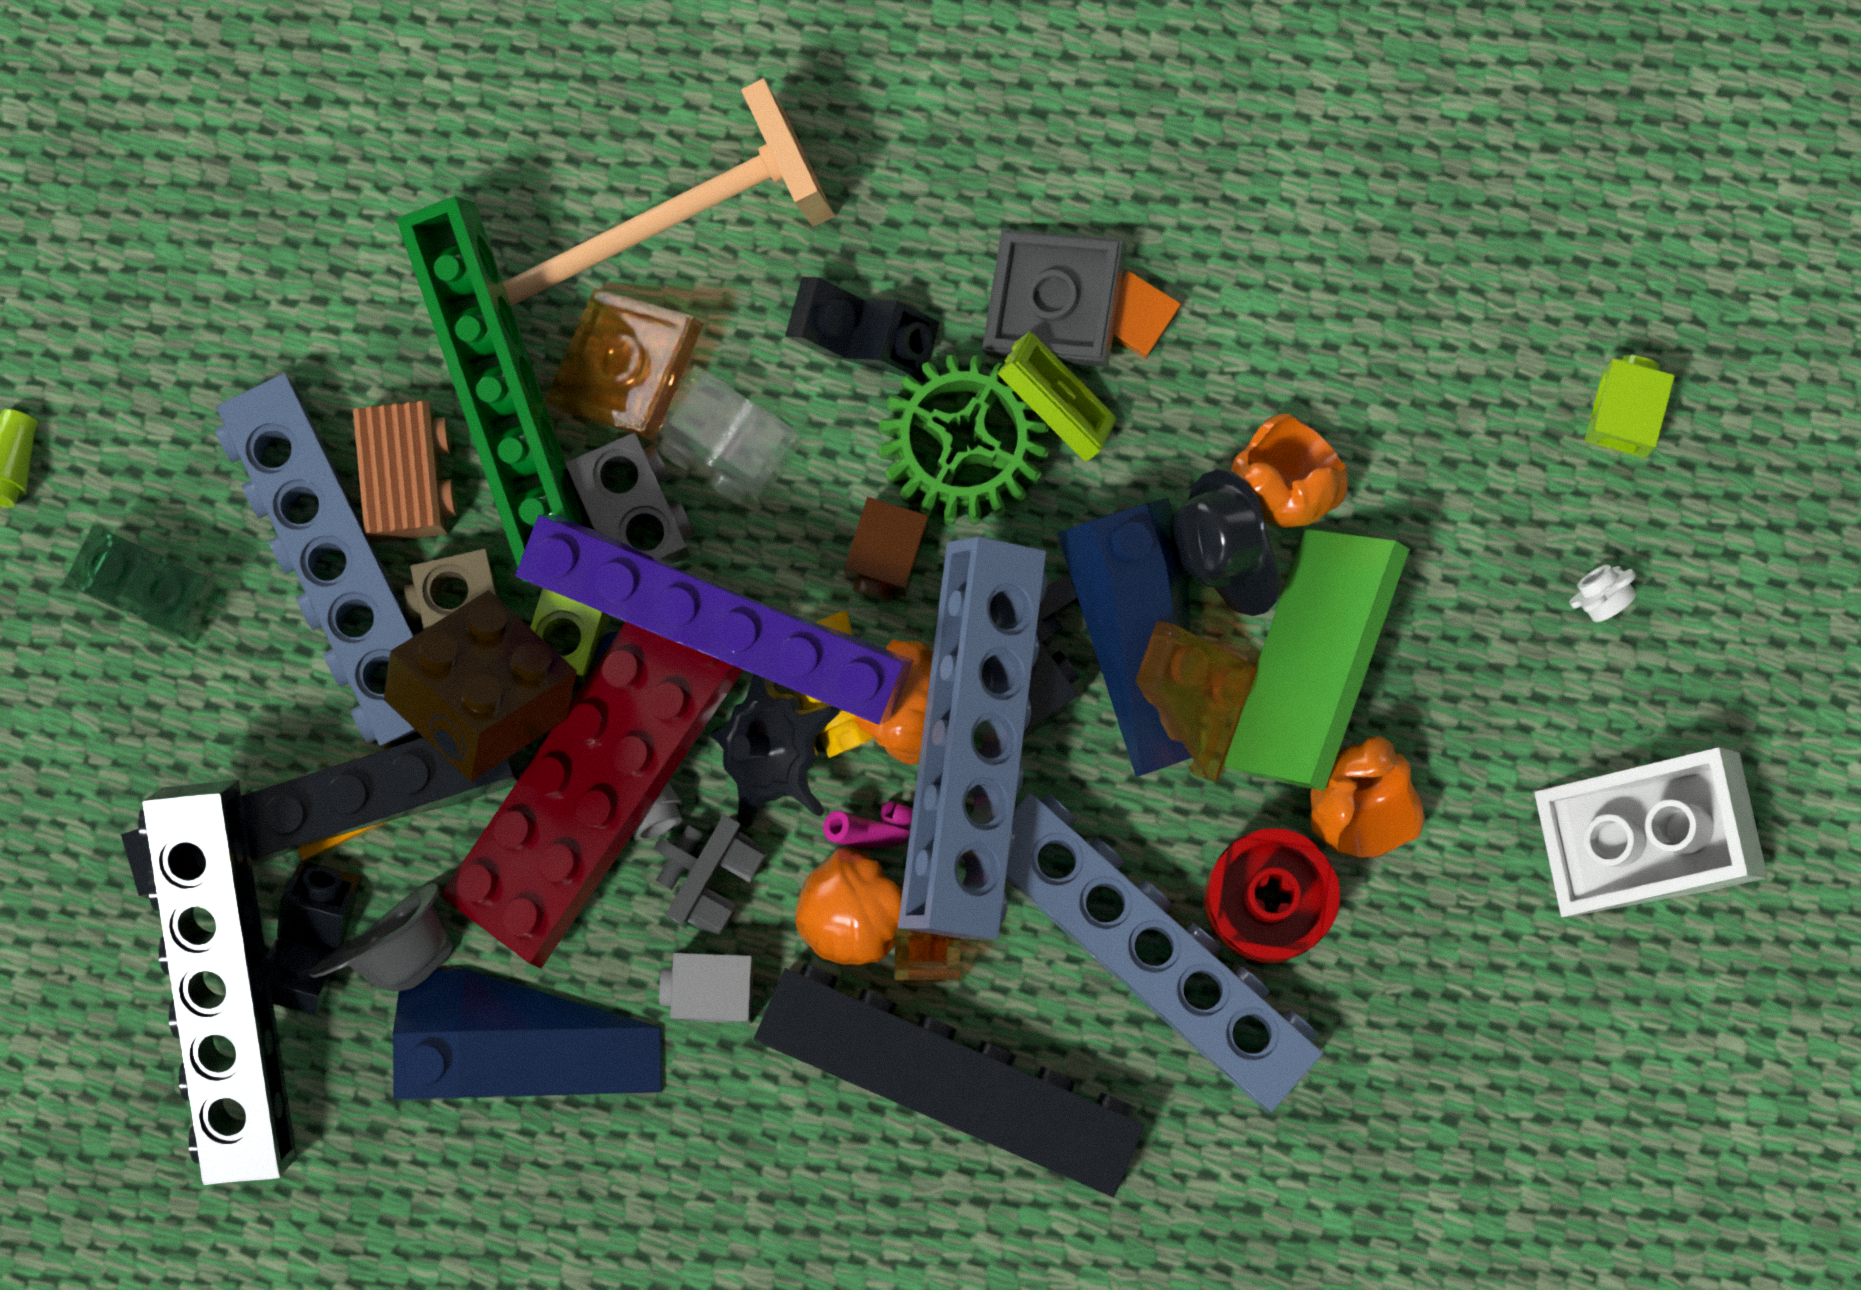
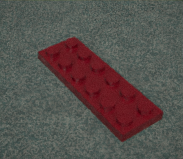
M625 622L571 701L567 719L552 729L440 897L526 962L542 969L737 681L743 669Z

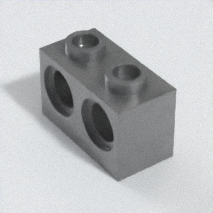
M634 432L565 463L595 531L631 546L630 537L633 530L642 523L653 522L664 529V537L656 548L641 552L669 565L691 557L684 541L694 537L695 533L681 502L679 501L668 506L659 483L670 478L655 444L643 449ZM618 466H630L638 471L637 483L630 491L618 494L610 492L605 488V479L612 469Z

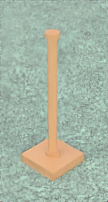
M763 78L741 89L767 143L758 148L760 155L503 282L511 306L771 177L775 183L784 179L794 202L812 227L834 218L833 210L785 110L765 79Z

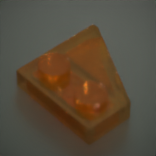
M1156 621L1135 682L1148 703L1153 704L1158 709L1160 722L1171 740L1183 742L1194 760L1188 767L1193 776L1218 783L1258 668L1176 624Z

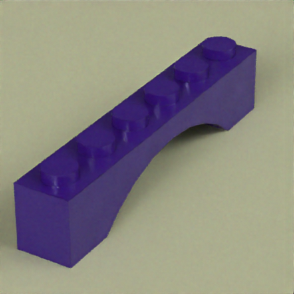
M538 515L515 574L518 578L878 725L890 721L914 661L853 635L809 621L723 588L662 562L617 539L558 515Z

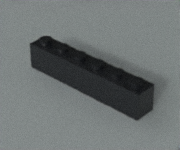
M803 963L799 973L784 968L754 1036V1041L1113 1198L1115 1197L1145 1124L1132 1119L1136 1110L1135 1106L1100 1092L1097 1102L1094 1103L1072 1093L1077 1081L1043 1066L1040 1067L1036 1077L1012 1067L1017 1055L981 1040L977 1051L953 1041L957 1029L926 1015H921L917 1025L893 1015L898 1005L896 1002L862 988L858 999L834 989L838 977L809 964Z

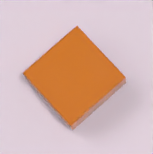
M1127 271L1121 283L1113 339L1146 360L1179 311L1181 304L1132 272Z

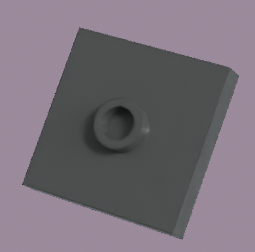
M1001 229L982 351L988 356L1006 358L1013 351L1011 348L1014 343L1030 331L1062 363L1108 367L1126 258V243L1122 239Z

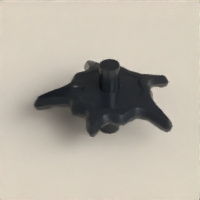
M755 674L752 675L748 694L744 702L734 707L728 724L716 727L711 733V737L723 749L724 770L737 783L739 798L737 821L742 826L749 828L756 820L761 806L767 801H775L783 796L793 797L816 816L821 817L824 814L825 810L821 802L810 791L808 771L818 756L815 747L818 733L840 713L841 709L826 704L813 709L803 710L801 700L792 694H780L773 681Z

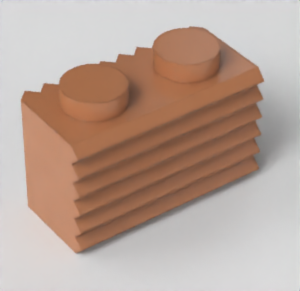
M424 400L353 409L364 534L372 543L448 534L446 517L457 516V501L453 479L443 480L440 456L451 454V438L447 417L437 418L436 411L431 403Z

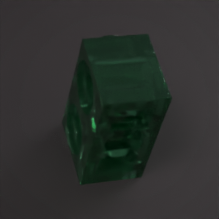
M92 525L65 580L66 584L81 594L195 645L222 590L209 577L95 525Z

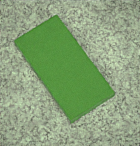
M1305 529L1221 766L1240 774L1325 791L1406 562L1409 548L1394 540Z

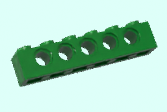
M453 196L396 218L518 567L538 515H558L587 528L589 527L572 478L566 467L563 452L475 202ZM522 579L523 583H530Z

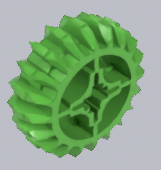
M948 355L946 357L947 374L939 376L936 367L931 362H926L922 365V373L926 381L925 385L922 386L910 376H905L901 380V386L909 396V401L892 395L887 399V408L893 414L900 417V419L886 418L880 420L879 432L885 436L896 438V440L887 441L879 445V456L881 459L886 460L900 459V461L892 464L885 471L886 478L890 483L901 481L907 477L910 479L900 491V498L905 503L914 500L920 492L926 495L921 503V514L930 517L937 503L940 502L946 504L944 522L954 525L957 519V507H968V519L971 525H978L981 523V504L988 502L992 514L996 518H1001L1005 515L1006 510L1001 498L1003 493H1006L1013 502L1018 504L1023 503L1026 499L1023 487L1016 481L1018 478L1030 484H1037L1039 482L1041 472L1026 461L1039 462L1047 459L1048 447L1030 440L1047 435L1049 426L1043 420H1027L1034 416L1036 412L1024 400L1018 402L1020 396L1009 385L1005 387L1002 384L1004 380L998 375V372L1005 364L997 363L993 367L990 376L981 374L983 369L982 356H972L970 371H959L957 356ZM954 393L977 394L975 398L972 397L965 409L958 413L948 414L937 409L930 412L925 409L932 402L946 395ZM994 402L1004 410L1014 427L1017 440L1014 454L1002 449L1001 442L989 435L985 428ZM975 418L974 442L978 446L971 450L967 445V452L958 451L952 461L953 436L950 432L957 429L960 434V427L969 428ZM913 426L926 431L927 437L939 444L942 450L938 461V468L933 477L926 473L919 465L913 454L910 444ZM970 465H981L991 470L993 467H996L1002 471L995 478L980 485L971 487L951 486L952 481L956 480L960 472Z

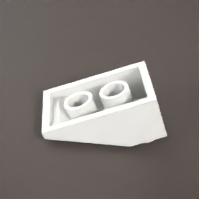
M1718 747L1534 792L1561 917L1576 916L1697 894L1768 878L1739 752Z

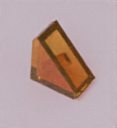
M896 884L903 891V884ZM898 929L895 934V983L960 984V938Z

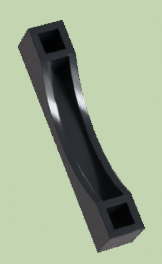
M423 737L242 795L252 867L333 837L398 818L453 806L512 787L519 780L513 755L470 782ZM139 829L121 834L138 895L150 900L148 885L150 875L154 872L150 847H145L142 844ZM184 842V855L189 863L198 868H206V857L201 848L193 843Z

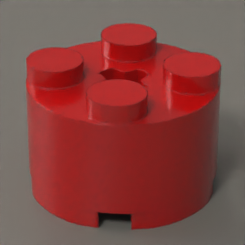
M1271 828L1257 830L1232 843L1212 866L1204 888L1205 915L1216 939L1235 955L1257 963L1285 962L1300 956L1314 947L1332 927L1340 903L1338 877L1326 856L1307 837L1286 829ZM1269 880L1276 882V892L1286 895L1287 903L1278 905L1273 913L1265 911L1264 901L1255 899V891L1262 890Z

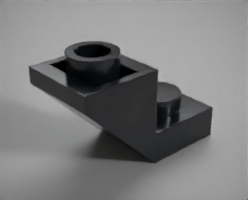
M802 277L785 337L825 356L903 377L910 376L915 380L923 381L922 365L929 362L940 322L897 300L862 299L820 277Z
M300 860L280 900L277 938L266 958L273 1004L317 1015L336 971L316 978L311 977L309 972L323 958L343 946L362 876Z

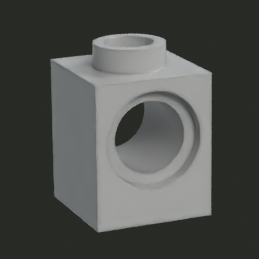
M673 953V967L661 968L660 1006L671 1007L670 1019L674 1021L752 1024L754 958L752 956Z

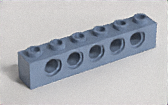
M283 373L217 405L216 409L224 425L215 429L219 442L231 463L241 459L251 480L242 484L243 491L256 516L260 519L268 515L278 536L269 540L270 547L283 572L287 575L295 571L304 588L305 593L296 596V600L310 628L314 631L322 627L333 648L323 653L335 681L339 687L349 683L360 704L351 709V714L362 737L367 744L377 740L379 746L384 750L422 737L384 701V694H376L372 690V675L379 666L389 663L390 651L417 634L372 542L364 534L362 521L295 384ZM276 441H288L291 443V455L285 464L277 468L264 467L263 455L269 445ZM304 496L318 498L319 509L311 521L305 524L291 523L290 510L296 500ZM334 551L345 553L346 567L338 578L330 581L318 579L317 565L325 554ZM359 607L372 609L374 621L371 629L360 637L346 636L344 632L346 616L352 610Z
M980 536L947 542L898 922L899 929L960 939L998 940L1000 925L1003 923L1007 912V897L1004 892L1007 864L1015 848V832L1012 827L1015 800L1023 783V767L1020 763L1023 735L1031 718V703L1028 699L1031 671L1039 654V639L1036 635L1039 606L1047 590V575L1044 571L1046 551ZM992 599L994 600L998 608V620L996 624L993 621L990 614V604ZM984 663L990 671V684L988 688L982 679ZM976 728L979 729L982 735V748L980 752L977 751L974 745V732ZM968 792L971 793L974 800V812L971 818L965 806ZM961 856L966 864V876L963 882L960 881L957 873V865Z
M1030 792L1014 809L1012 827L1015 832V848L1011 858L1008 860L1006 880L1266 1113L1272 1112L1323 1054L1313 1044L1319 1034L1292 1010H1289L1282 1017L1265 1002L1264 999L1270 991L1244 967L1241 966L1233 973L1215 956L1221 950V947L1200 927L1192 923L1185 930L1167 914L1173 906L1172 903L1153 885L1143 880L1136 887L1118 871L1125 862L1106 843L1095 837L1088 844L1070 828L1076 821V818L1059 801L1049 794L1040 801ZM1061 845L1071 852L1075 866L1070 875L1062 879H1052L1042 873L1037 859L1039 853L1045 847ZM1102 887L1114 890L1122 901L1120 917L1112 922H1099L1092 918L1086 907V898L1091 891ZM1154 930L1162 933L1168 939L1171 951L1168 960L1164 964L1150 966L1143 963L1137 957L1135 941L1139 934L1144 931ZM1196 973L1206 974L1216 982L1219 996L1212 1008L1200 1010L1192 1007L1187 1002L1184 996V984L1190 975ZM1241 1017H1254L1261 1021L1266 1028L1267 1041L1263 1049L1258 1053L1250 1054L1243 1052L1236 1046L1233 1040V1027Z

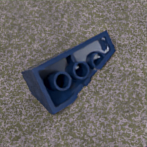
M1169 498L1145 503L1057 533L1136 777L1194 757L1188 572L1183 569L1175 557L1171 545L1170 527L1174 514Z
M467 969L434 970L425 981L416 987L402 990L398 993L393 1028L394 1100L413 1101L662 1092L661 1027Z

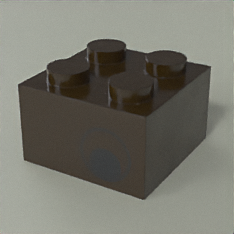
M488 590L390 651L384 701L472 782L567 719L577 670Z

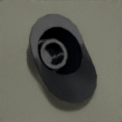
M1217 469L1203 474L1192 486L1188 501L1174 515L1170 532L1171 545L1175 557L1183 569L1196 577L1198 581L1207 587H1214L1226 604L1237 613L1249 616L1267 613L1278 601L1281 582L1259 498L1249 483L1234 472Z

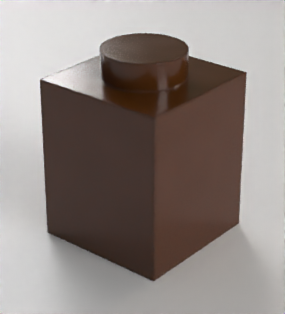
M867 497L844 566L845 578L855 581L853 591L883 602H889L892 593L906 597L928 530V515Z

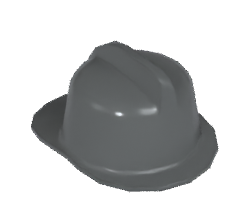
M431 883L410 893L377 920L368 930L318 962L311 969L309 975L316 978L348 965L378 989L392 992L412 989L425 981L451 954L453 948L446 928L432 905L439 894V886Z

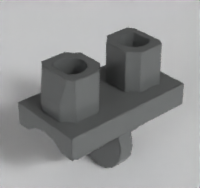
M725 814L722 816L698 859L692 855L704 834L689 825L686 827L676 846L659 838L653 850L668 860L656 881L672 890L684 869L690 872L665 916L685 929L690 923L699 929L721 936L738 906L710 890L709 888L720 869L724 868L751 884L767 859L768 854L750 837L742 833L744 828L739 822Z

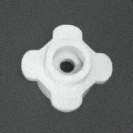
M1603 565L1580 580L1577 587L1581 592L1574 596L1569 603L1573 609L1582 607L1594 622L1604 621L1622 611L1635 599L1636 592L1630 583L1635 579L1636 574L1632 569L1622 571L1620 566L1611 568L1610 565Z

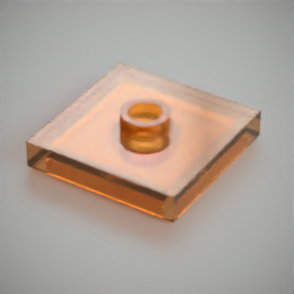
M594 288L545 403L562 412L626 432H635L636 435L655 440L704 324L687 314Z

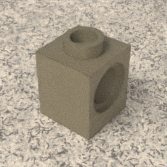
M486 549L411 565L414 584L404 586L410 618L413 623L422 621L424 629L488 590L502 602L493 558ZM450 580L465 581L468 585V595L464 603L454 609L440 608L437 603V594L441 586Z

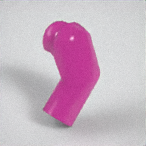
M888 801L881 808L880 821L843 811H833L824 821L823 832L827 840L859 850L903 845L909 840L913 808Z

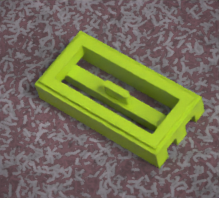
M1027 332L1014 343L1011 348L1013 351L1006 357V364L1000 368L998 375L1086 463L1101 452L1116 421V417L1034 333Z

